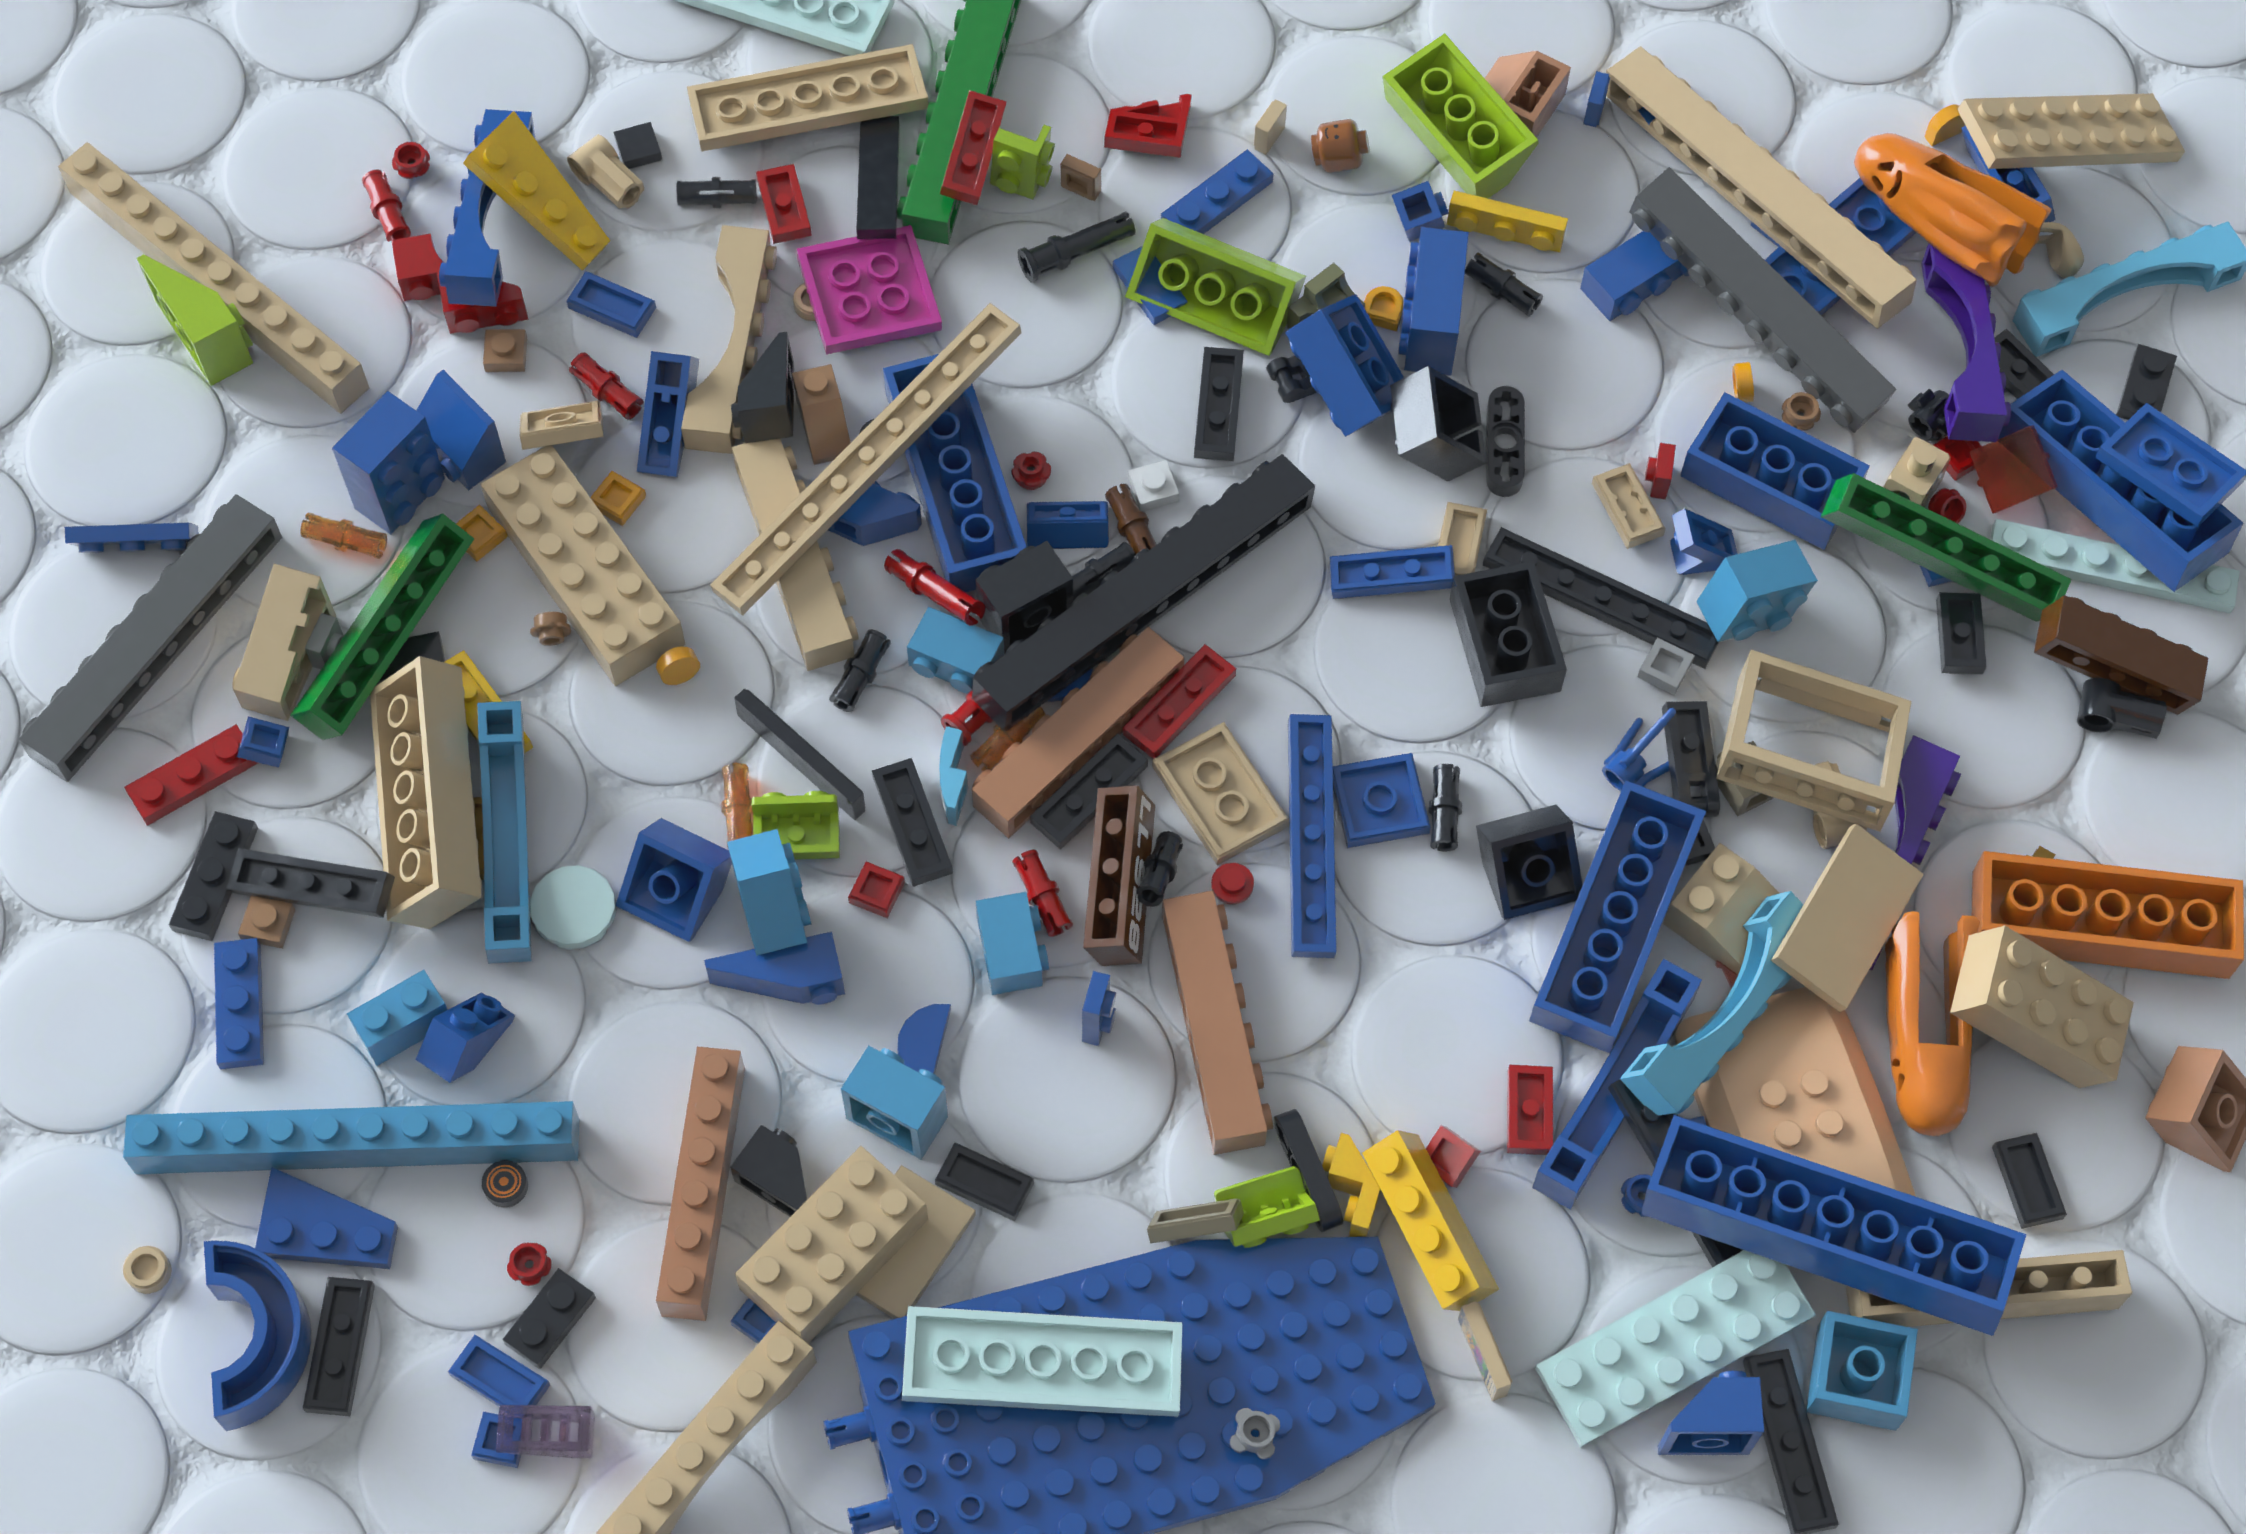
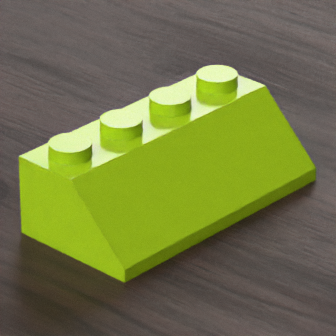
M1445 33L1382 76L1387 102L1467 194L1487 199L1511 182L1539 144L1534 134Z
M1161 218L1150 224L1125 297L1141 304L1140 299L1169 310L1166 314L1270 356L1287 325L1289 306L1298 300L1306 275ZM1155 256L1161 263L1158 273L1161 284L1171 291L1180 290L1188 301L1187 304L1179 308H1173L1136 293Z

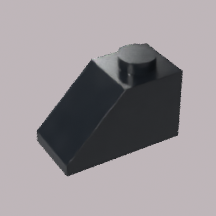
M761 1125L730 1166L733 1179L745 1189L791 1217L807 1200L800 1156L796 1147L797 1142L781 1129L776 1128L772 1132Z

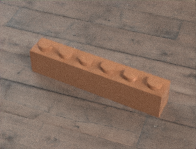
M1147 627L1138 636L1136 634L1131 635L1122 644L1116 657L1110 662L1103 661L1092 672L1090 680L1081 689H1072L1063 699L1061 707L1053 715L1049 716L1047 714L1034 725L1032 734L1022 743L1015 742L1004 753L1002 762L992 771L986 769L976 778L972 785L973 807L1009 839L1047 799L1117 733L1119 735L1123 733V727L1184 666V657L1150 627Z
M1213 891L1163 899L1162 919L1213 1154L1217 1155L1265 1146L1267 1130L1273 1129V1120L1269 1104H1261L1258 1089L1264 1088L1263 1075L1260 1063L1252 1064L1249 1049L1255 1048L1254 1035L1251 1023H1243L1240 1009L1246 1008L1245 995L1242 983L1234 984L1231 969H1237V962L1233 944H1225L1222 930L1228 929L1224 904L1216 905Z
M698 1046L696 1049L656 1296V1303L661 1317L706 1321L745 1073L741 1051Z

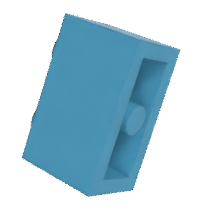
M928 607L907 646L908 664L921 676L927 678L935 676L949 682L956 690L969 693L973 690V678L977 670L985 663L990 661L994 663L1005 655L1004 637L975 625L969 626L963 620Z
M1027 892L976 900L977 921L992 995L1043 986L1042 971L1049 970L1048 956L1045 944L1037 946L1035 932L1041 931L1040 916L1037 905L1029 906Z
M422 970L353 1009L347 1015L375 1065L378 1066L424 1040L432 1018L448 1009L426 971Z

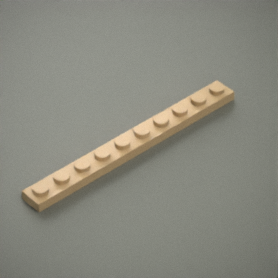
M989 303L710 584L712 591L743 616L1022 333L1020 324Z

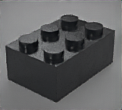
M1530 561L1454 576L1449 600L1480 707L1561 692L1567 668L1535 562Z

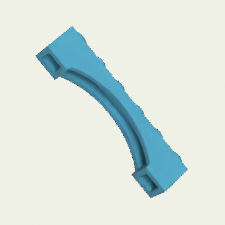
M2229 222L2214 227L2206 225L2188 237L2180 240L2178 238H2171L2156 249L2148 252L2137 251L2129 255L2124 261L2116 264H2102L2093 269L2089 274L2078 278L2074 276L2067 277L2056 286L2043 291L2040 289L2030 291L2020 299L2012 321L2032 353L2038 357L2069 345L2080 324L2079 321L2102 303L2123 293L2163 284L2203 286L2206 292H2210L2241 280L2246 271V248Z
M1792 891L1767 896L1743 925L1748 931V940L1741 969L1727 998L1710 1020L1696 1033L1673 1047L1669 1044H1662L1644 1048L1620 1078L1643 1105L1647 1106L1658 1116L1673 1113L1680 1114L1692 1104L1695 1098L1693 1095L1695 1090L1701 1083L1706 1082L1715 1075L1719 1069L1718 1061L1726 1052L1735 1048L1744 1037L1742 1031L1750 1021L1757 1019L1765 1012L1768 1007L1766 1001L1772 993L1782 988L1791 979L1792 976L1773 963L1771 959L1803 906Z

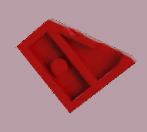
M1192 94L1179 95V102L1159 106L1157 100L1143 102L1138 106L1110 109L1104 138V148L1181 158Z

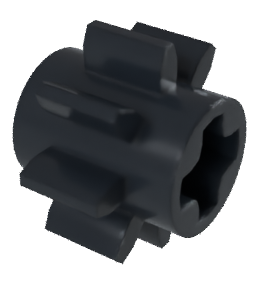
M1928 389L1924 394L1919 393L1908 404V407L1914 411L1909 416L1908 422L1917 435L1925 439L1933 436L1935 440H1938L1942 435H1948L1944 407L1949 396L1948 393L1941 390L1933 393L1931 389Z

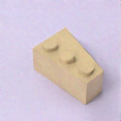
M273 564L241 666L236 670L233 677L232 688L242 708L285 721L289 720L290 714L313 668L305 646L321 613L336 617L320 576Z

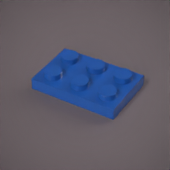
M2148 403L2140 408L2099 447L2095 457L2196 527L2203 523L2246 478V469Z

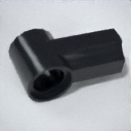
M2091 678L2083 684L2077 723L2082 728L2092 732H2108L2112 729H2118L2157 739L2165 720L2167 706L2164 701L2123 692L2120 685L2112 680Z

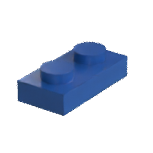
M1096 971L1092 973L1082 1008V1042L1099 1046L1102 1033H1110L1116 1014V1008H1114L1116 992L1110 991V975Z

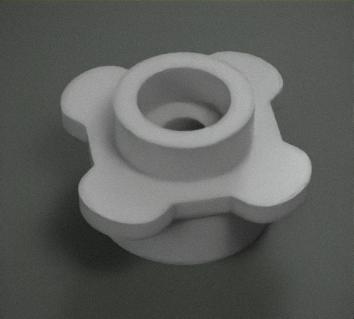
M1249 1408L1239 1410L1235 1417L1238 1423L1236 1434L1230 1438L1231 1448L1238 1453L1243 1451L1256 1453L1261 1459L1270 1458L1275 1451L1272 1442L1275 1433L1280 1429L1279 1419L1275 1415H1267L1261 1411H1252ZM1257 1430L1259 1432V1436L1253 1437L1251 1435V1431Z

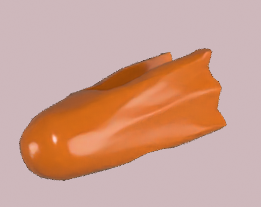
M1885 133L1871 136L1858 148L1854 159L1855 168L1864 185L1875 193L1893 214L1916 231L1946 258L1984 279L1992 287L1999 283L2006 268L2013 274H2018L2023 270L2025 259L2039 241L2041 227L2052 210L2050 207L2012 186L1965 166L1941 151L1897 134Z
M1912 911L1904 913L1901 920L1893 927L1891 931L1892 936L1885 944L1886 1018L1891 1073L1896 1085L1897 1105L1908 1127L1919 1134L1938 1137L1951 1132L1961 1124L1969 1103L1973 1026L1954 1016L1950 1011L1968 937L1977 933L1980 921L1975 916L1962 915L1957 922L1958 930L1948 935L1944 941L1946 1045L1919 1043L1920 915L1919 912Z

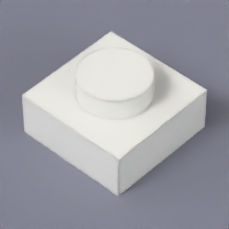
M1167 460L1128 470V480L1140 511L1150 510L1179 501V492Z

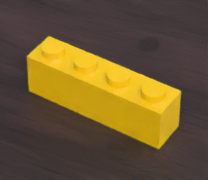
M1397 1130L1362 1152L1442 1309L1460 1311L1463 1305L1474 1301L1478 1303L1498 1291V1285L1419 1135Z

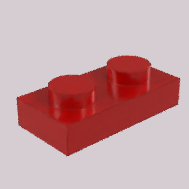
M794 164L757 171V183L773 244L812 236Z
M1509 1064L1507 1070V1153L1547 1155L1553 1146V1067Z

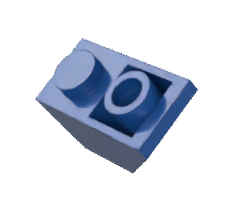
M875 481L828 531L861 546L918 531L922 525L920 504L910 495L903 492L894 493L881 487Z
M481 992L432 1018L415 1060L451 1083L477 1067L511 1025L515 1015L502 1007L497 999Z

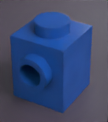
M1429 181L1392 195L1409 242L1420 237L1421 227L1446 228L1442 216L1449 214L1441 191L1433 194Z

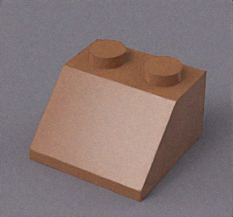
M2178 1046L2170 1064L2166 1068L2158 1091L2149 1105L2145 1119L2165 1143L2224 1172H2231L2246 1140V1078L2224 1050Z

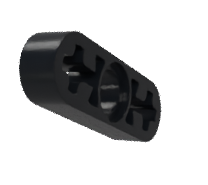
M1501 386L1491 392L1486 413V483L1492 493L1501 497H1510L1518 493L1522 487L1525 474V401L1522 393L1511 386ZM1503 401L1508 402L1509 408H1511L1508 421H1502L1503 408L1501 402ZM1500 434H1509L1515 438L1517 444L1512 448H1501L1495 443L1494 438ZM1502 462H1509L1508 475L1511 478L1508 482L1502 481V476L1500 475Z
M1292 1109L1274 1116L1275 1129L1291 1167L1296 1166L1300 1170L1305 1192L1316 1204L1320 1221L1315 1222L1320 1232H1325L1343 1225V1215L1338 1200L1299 1112L1296 1109Z

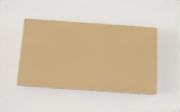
M1857 823L1850 826L1771 961L1837 1011L1846 1010L1924 874Z

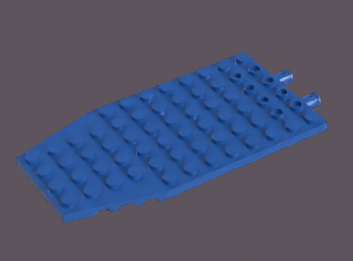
M1378 1236L1267 1238L1263 1244L1250 1248H1244L1243 1245L1235 1247L1230 1239L1193 1240L938 1307L1182 1322L1180 1413L1178 1417L902 1401L907 1316L848 1331L850 1346L860 1378L859 1391L864 1406L863 1412L833 1420H825L823 1424L826 1437L829 1438L827 1442L830 1450L870 1438L871 1443L874 1442L886 1485L887 1499L855 1508H847L850 1525L852 1524V1534H866L894 1526L895 1530H898L899 1534H1155L1276 1500L1302 1482L1309 1481L1325 1472L1328 1467L1346 1457H1351L1363 1450L1368 1444L1382 1436L1389 1435L1429 1412L1436 1403ZM1249 1408L1252 1411H1261L1267 1415H1275L1279 1419L1280 1429L1275 1433L1272 1442L1275 1451L1270 1458L1261 1459L1256 1453L1249 1451L1238 1453L1231 1448L1230 1438L1236 1434L1238 1423L1235 1417L1239 1410ZM1252 1430L1251 1435L1253 1437H1258L1259 1432L1257 1430Z

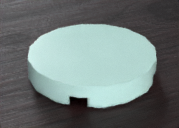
M580 865L565 866L546 874L535 886L530 899V916L538 934L546 941L548 940L556 944L557 947L567 950L585 948L600 941L607 933L606 930L610 927L611 922H614L616 898L607 879L596 870Z

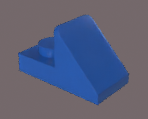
M1683 509L1672 515L1675 532L1674 538L1670 540V545L1678 574L1687 575L1717 571L1725 557L1738 554L1731 529L1688 509Z

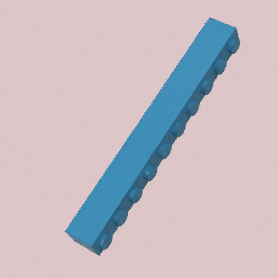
M573 1101L127 1115L123 1158L135 1174L271 1170V1167L278 1170L490 1164L502 1160L515 1163L578 1161L580 1119Z

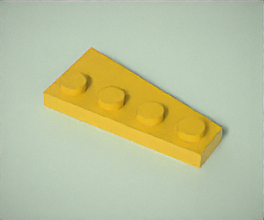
M515 111L494 129L463 162L471 172L582 271L610 242L608 236Z

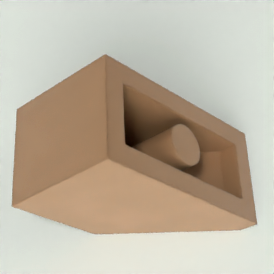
M829 364L794 372L792 377L795 398L813 464L833 461L851 442L832 365Z

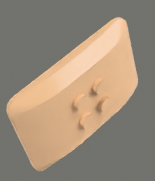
M1807 987L1770 996L1766 1001L1768 1007L1765 1012L1757 1019L1750 1021L1742 1031L1744 1034L1742 1041L1722 1056L1718 1061L1719 1069L1715 1075L1706 1082L1701 1083L1693 1093L1701 1116H1704L1706 1125L1916 1197L1885 1107L1846 1011H1837ZM1717 1010L1684 1019L1679 1024L1675 1033L1676 1045L1696 1033L1710 1020Z

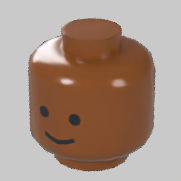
M1352 119L1322 123L1317 129V134L1311 135L1316 166L1322 165L1323 169L1328 173L1357 169L1362 165L1363 154L1370 153L1367 131H1359L1357 123Z

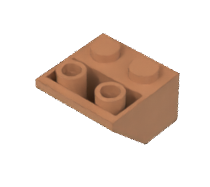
M1531 51L1499 57L1485 79L1537 138L1566 95L1571 67L1539 51Z

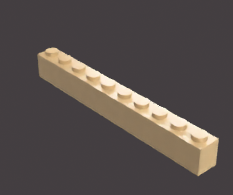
M1640 46L1606 70V74H1609L1610 77L1607 98L1874 327L1878 329L1912 303L1917 279L1913 277V274L1906 266L1899 265L1885 253L1879 243L1868 239L1856 228L1849 218L1842 217L1828 205L1822 195L1814 193L1800 181L1796 173L1784 168L1772 157L1766 148L1758 146L1751 140L1739 125L1732 124L1719 113L1712 102L1705 101L1691 89L1686 80L1678 78L1667 69L1657 56H1652ZM1644 107L1656 118L1648 124L1638 110Z
M86 142L58 166L69 192L146 256L218 292L226 306L233 303L244 320L245 324L242 326L248 333L251 341L337 412L342 414L369 389L362 365L358 360L90 143Z

